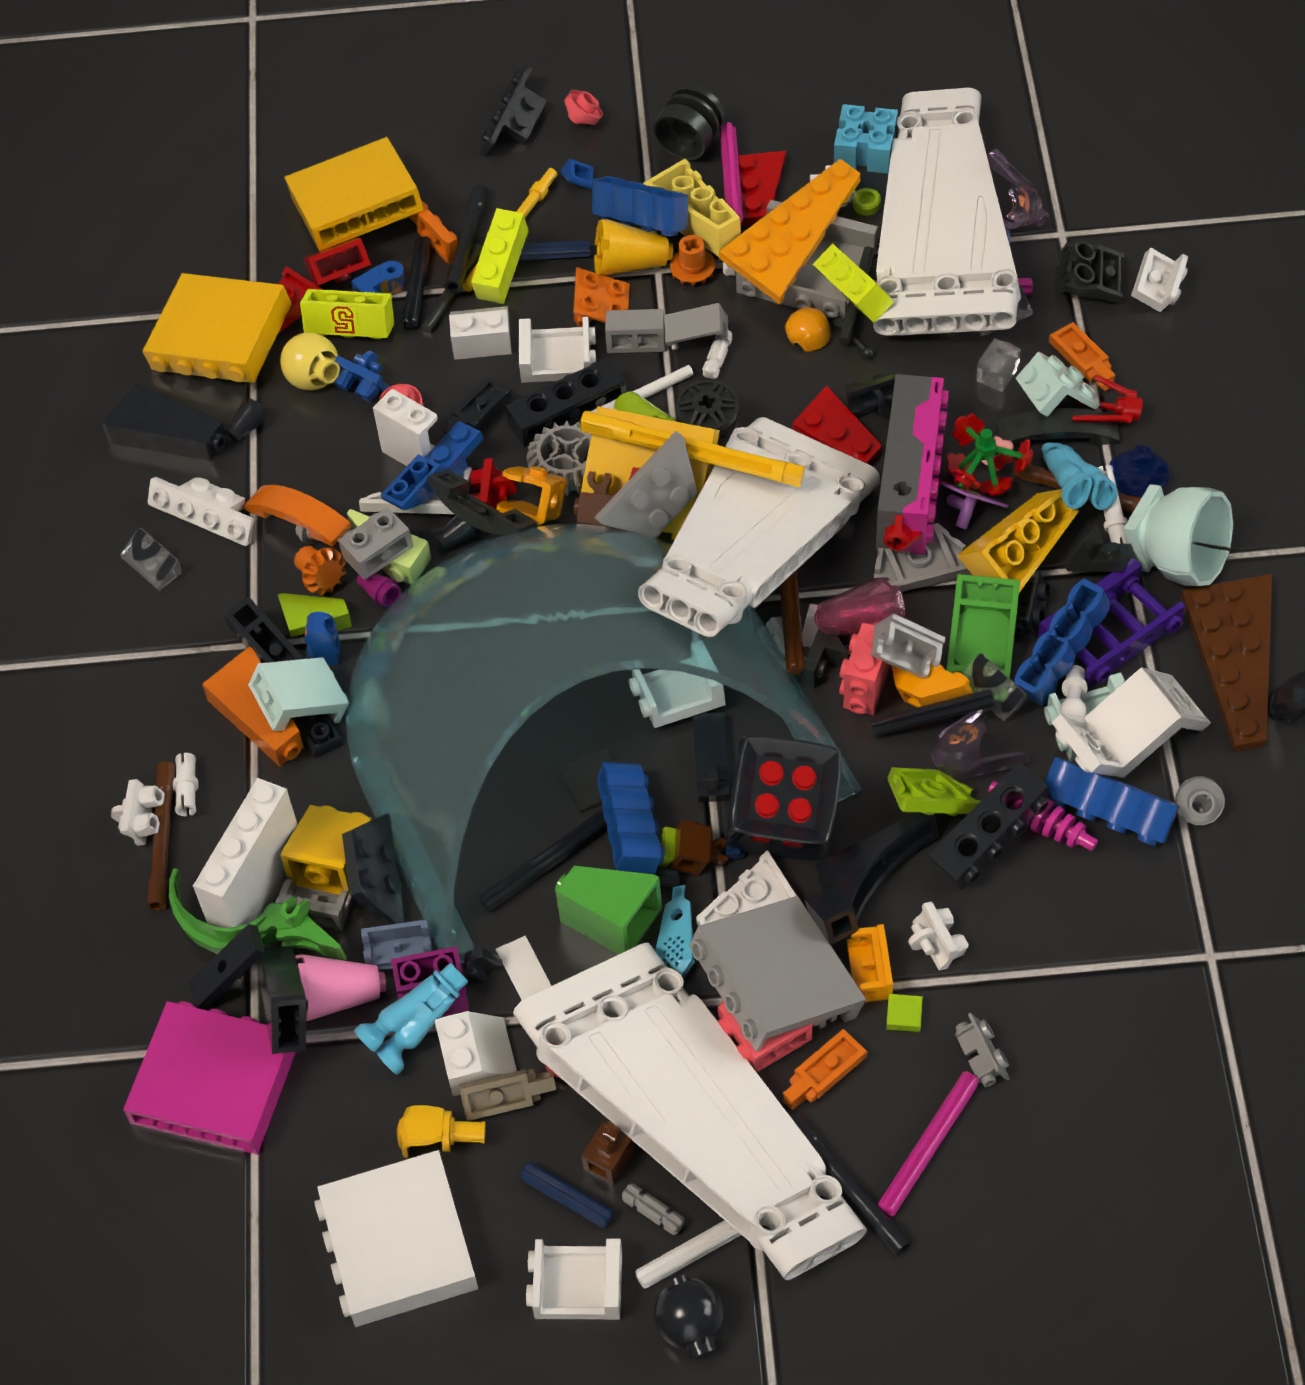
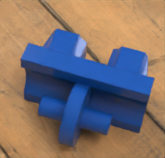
M367 351L363 356L356 354L354 362L359 365L337 355L335 362L340 366V373L333 383L338 388L349 391L353 382L357 380L360 384L355 391L356 395L370 403L379 391L384 392L389 388L388 384L382 382V377L373 372L379 373L382 370V365L377 363L378 356L376 353Z

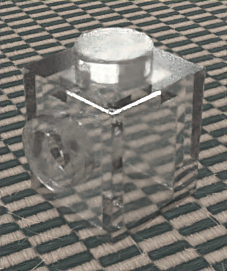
M994 338L978 361L976 381L1003 392L1019 369L1021 349Z

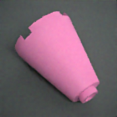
M304 954L295 955L306 996V1022L380 998V992L386 991L385 973L379 972L377 965Z

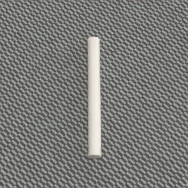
M687 365L632 392L647 398L693 376L692 368ZM616 399L601 407L614 409Z

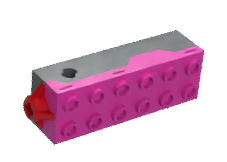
M896 374L878 504L876 550L878 548L891 549L892 552L907 553V551H911L910 553L925 554L926 542L932 543L934 524H929V522L934 523L937 501H931V499H937L939 478H934V476H939L941 473L942 456L937 455V453L942 454L945 433L939 432L946 429L947 411H942V408L947 409L949 391L943 390L944 378Z

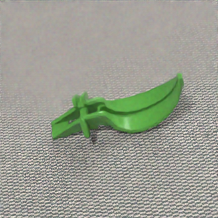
M174 868L169 879V900L175 918L186 935L197 945L218 954L248 924L224 928L212 926L196 919L184 908L180 888L181 873L179 869ZM292 896L283 904L271 903L265 908L262 915L249 923L258 926L264 947L272 945L278 940L282 941L281 947L292 946V949L307 948L319 952L326 957L329 956V958L332 957L333 959L336 958L344 961L347 959L341 945L311 920V917L308 915L309 900L304 899L297 904V897Z

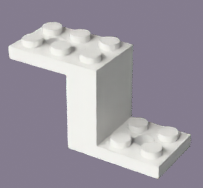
M1142 667L1084 718L1060 714L1051 722L1058 730L1055 733L1056 737L1064 746L1073 749L1077 754V757H1075L1076 762L1085 772L1123 778L1179 729L1186 728L1187 730L1203 731L1211 724L1172 675Z

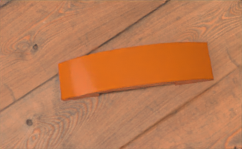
M261 486L243 505L244 510L265 519L272 514L306 528L311 538L330 546H334L352 527L347 519L329 506L307 494L285 486Z

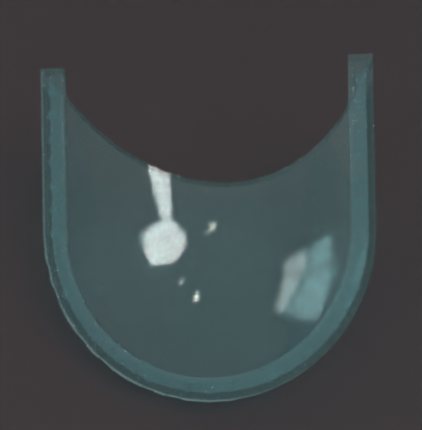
M586 523L540 525L518 533L491 537L459 551L412 583L379 619L362 648L353 671L348 691L349 705L346 710L347 741L353 768L375 818L386 813L390 815L394 846L397 851V865L423 920L427 919L430 934L437 949L457 946L461 963L465 962L464 954L470 950L473 951L475 948L454 905V886L460 850L472 807L489 770L506 743L533 713L556 695L585 680L616 671L645 668L681 671L712 679L746 694L782 717L796 740L820 743L838 749L795 675L787 673L785 658L753 607L748 605L743 610L742 618L738 623L728 624L714 637H707L648 609L641 603L638 597L640 586L662 568L663 559L672 546L671 543L665 540L610 526ZM842 755L837 802L861 792L860 785Z

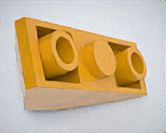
M930 662L929 674L924 679L891 665L895 686L903 701L916 708L973 693L969 685L970 681L966 676L959 672L950 673L940 664L936 668Z

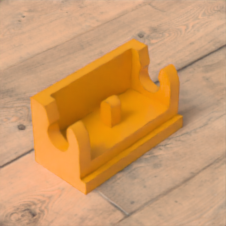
M884 924L877 925V927L859 928V931L851 935V939H847L852 979L864 995L865 1002L888 1000L889 994H893V980Z

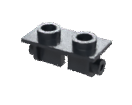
M1037 570L1035 578L1031 577L1019 593L1018 605L1026 606H1017L1015 633L1024 634L1025 631L1031 630L1036 639H1038L1040 622L1046 619L1045 608L1047 601L1051 598V586L1045 581L1040 570Z

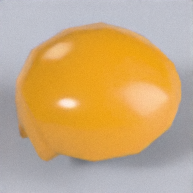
M802 307L791 314L785 324L786 334L791 344L798 343L806 352L821 349L829 343L832 336L826 315L816 308Z

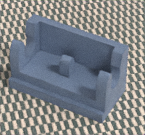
M427 919L361 929L365 950L363 951L365 963L377 965L379 972H392L391 959L432 951L431 934Z

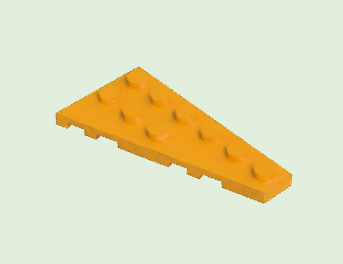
M839 159L719 250V259L780 305L785 298V292L796 281L798 272L802 266H806L824 238L826 229L837 218L839 209L843 204H846L858 186L861 173Z

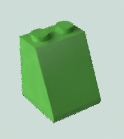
M573 866L567 875L564 874L560 877L555 886L560 922L618 955L637 945L662 910L660 880L654 874Z

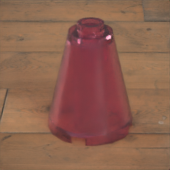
M878 577L820 603L815 612L814 619L817 627L825 634L852 636L853 633H859L862 623L878 624L893 613L905 619L904 600L897 585L891 586L888 582L891 579Z

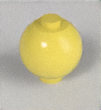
M313 332L301 333L291 338L284 346L280 359L281 369L285 378L293 386L306 391L318 390L338 378L340 366L335 362L338 353L331 341L323 335Z

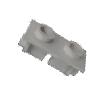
M969 1013L968 1016L972 1023L962 1022L955 1027L957 1031L955 1036L967 1057L978 1051L979 1055L968 1062L974 1074L978 1077L979 1083H983L984 1087H989L996 1082L995 1077L1001 1075L1007 1081L1010 1080L1005 1070L1009 1066L1008 1061L999 1048L995 1050L990 1040L995 1037L991 1027L985 1019L980 1021L972 1013Z

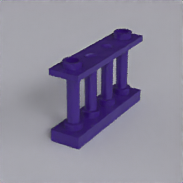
M1135 558L1128 562L1122 572H1112L1096 583V585L1104 589L1110 601L1109 611L1134 635L1121 643L1101 623L1093 628L1092 633L1111 651L1098 660L1086 648L1075 654L1087 667L1085 681L1088 689L1096 683L1105 682L1114 670L1168 632L1171 634L1177 631L1183 623L1182 618L1185 605L1179 602L1167 610L1140 585L1142 565ZM1124 593H1132L1157 618L1147 626H1144L1116 599ZM1056 612L1040 622L1038 639L1049 631L1051 620Z

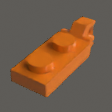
M421 201L424 211L408 217L417 225V232L422 237L428 236L431 239V247L450 264L455 256L458 239L452 231L449 232L437 215H433L428 210V205Z
M1074 322L1049 335V343L1072 366L1076 367L1088 381L1095 380V375H1099L1114 382L1116 375L1111 371L1112 366L1109 363V357ZM1095 380V383L1104 391L1110 389L1109 387Z
M842 1029L794 1070V1075L789 1081L792 1086L783 1092V1103L793 1111L806 1099L810 1103L816 1100V1098L819 1099L867 1057L868 1051Z

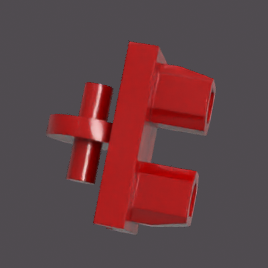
M493 458L484 459L482 469L471 471V485L475 490H480L479 493L471 495L496 509L498 503L506 501L507 496H512L516 493L517 482L502 476L503 472L494 467Z

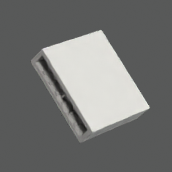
M259 778L256 779L195 881L193 888L207 924L224 928L249 924L262 915L265 908L275 900L287 878L280 854L298 825L286 788Z
M439 1150L317 1187L320 1196L319 1200L314 1201L319 1221L326 1220L329 1230L322 1232L328 1253L334 1251L337 1261L331 1264L333 1277L336 1285L343 1284L345 1295L339 1296L344 1317H352L355 1327L478 1290Z

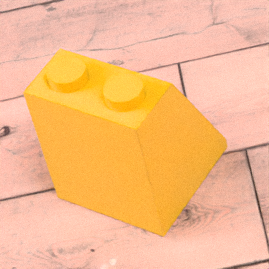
M310 805L280 854L287 878L293 879V884H297L299 887L340 895L341 891L344 890L349 891L350 896L342 834L371 821L372 818L360 812L347 813L338 811L331 806L318 807Z

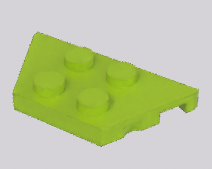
M892 767L887 777L897 803L903 812H921L927 815L946 813L951 816H957L958 814H969L981 801L971 797L972 788L956 781L940 770Z

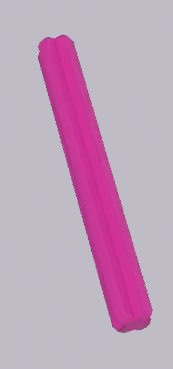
M727 122L726 125H721L720 127L725 202L740 217V224H742L743 213L736 128L732 126V123Z
M968 1071L961 1074L878 1203L879 1208L886 1215L894 1216L967 1104L978 1086L979 1079L976 1075Z

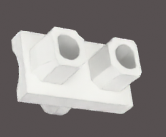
M134 779L128 782L126 798L123 799L122 805L112 808L111 817L119 822L118 829L120 832L133 838L135 844L140 846L146 845L148 835L158 833L160 822L158 817L151 812L152 807L163 804L165 794L156 785L145 786L139 780Z
M932 901L923 903L922 912L912 922L911 929L914 934L910 937L908 943L912 950L923 949L926 955H931L939 971L947 969L953 959L964 955L968 948V942L964 935H950L948 930H950L954 921L949 908L936 909Z

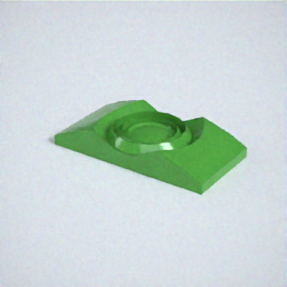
M957 574L947 671L950 673L959 672L966 676L970 681L969 685L973 693L990 689L993 691L995 701L1004 702L1008 697L1020 580ZM979 654H983L989 660L984 667L983 675L985 677L992 676L999 669L1007 677L1004 683L993 688H980L974 685L972 666Z

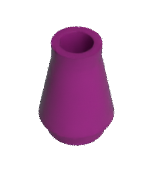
M376 573L366 580L360 575L357 577V584L367 592L378 606L391 607L399 600L401 589L396 580Z

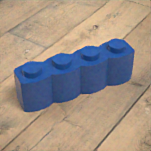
M605 176L592 179V213L599 215L600 219L619 220L620 223L628 226L639 225L645 231L660 230L662 235L676 236L678 231L687 229L688 195L682 192L668 191L660 187L646 186L639 182Z
M1085 578L1072 588L1068 595L1067 605L1056 612L1051 620L1049 631L1044 633L1036 642L1032 651V657L1028 658L1016 673L1014 683L1024 693V697L1042 706L1048 702L1049 694L1055 693L1058 680L1063 678L1072 668L1075 654L1085 648L1091 639L1093 628L1104 620L1109 611L1110 601L1103 588Z
M1061 757L1054 758L1045 781L1052 795L1050 800L1055 802L1054 806H1061L1064 809L1067 804L1078 809L1077 815L1091 821H1095L1096 816L1108 821V828L1125 834L1126 829L1132 830L1139 834L1138 840L1152 846H1156L1157 841L1161 843L1166 842L1180 805L1109 776L1091 772L1087 773L1078 764Z
M602 762L597 783L602 800L603 815L607 823L608 839L612 847L615 869L618 871L655 874L658 865L664 861L665 849L658 839L659 823L657 820H654V801L652 797H649L647 791L648 775L644 774L640 764Z

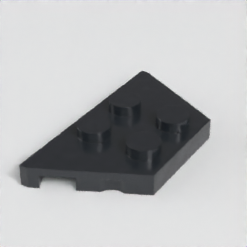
M386 813L343 833L342 839L350 896L360 905L365 906L368 912L377 920L384 917L390 924L405 923L406 921L390 814Z

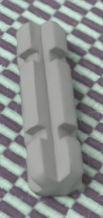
M630 1183L622 1193V1200L631 1207L636 1206L638 1212L657 1225L663 1224V1229L672 1235H677L684 1226V1217L675 1211L670 1212L667 1205L649 1193L643 1194V1189L634 1183Z

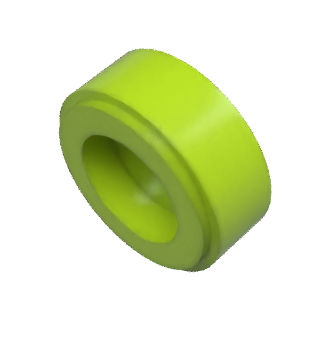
M863 188L855 192V198L853 199V209L860 215L869 216L880 210L881 196L876 190Z

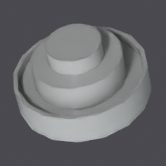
M1197 776L1185 780L1179 786L1175 795V804L1180 805L1178 812L1187 822L1194 825H1207L1214 822L1221 815L1225 806V797L1222 789L1214 780L1204 776Z

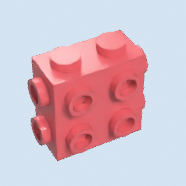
M862 623L859 633H853L849 645V652H852L849 660L844 659L841 665L840 677L843 679L839 694L844 695L843 708L857 714L865 713L874 716L891 664L871 656L874 627L876 624Z
M724 1001L718 1006L719 1025L737 1046L736 1049L743 1059L746 1058L756 1072L812 1040V1026L814 1023L767 1038L762 1049L759 1052H755L750 1042L744 1038L741 1028L733 1015L727 1011Z

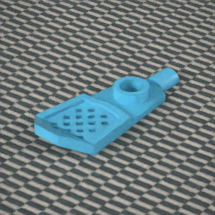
M685 885L673 887L672 900L664 908L655 950L665 965L678 971L682 978H685L695 962L689 947L694 934L692 931L691 902L684 899ZM682 913L680 919L674 920L678 914Z

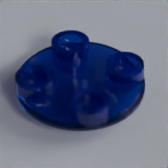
M1145 445L1136 446L1134 450L1118 455L1109 463V465L1113 466L1117 489L1131 496L1142 497L1150 484L1161 486L1163 489L1169 481V466L1160 456L1152 453L1150 447Z

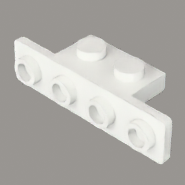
M158 477L150 480L148 504L241 545L247 546L251 543L254 519L239 512L244 509V497L234 494L230 489L210 484L204 478L195 477L181 486H176Z

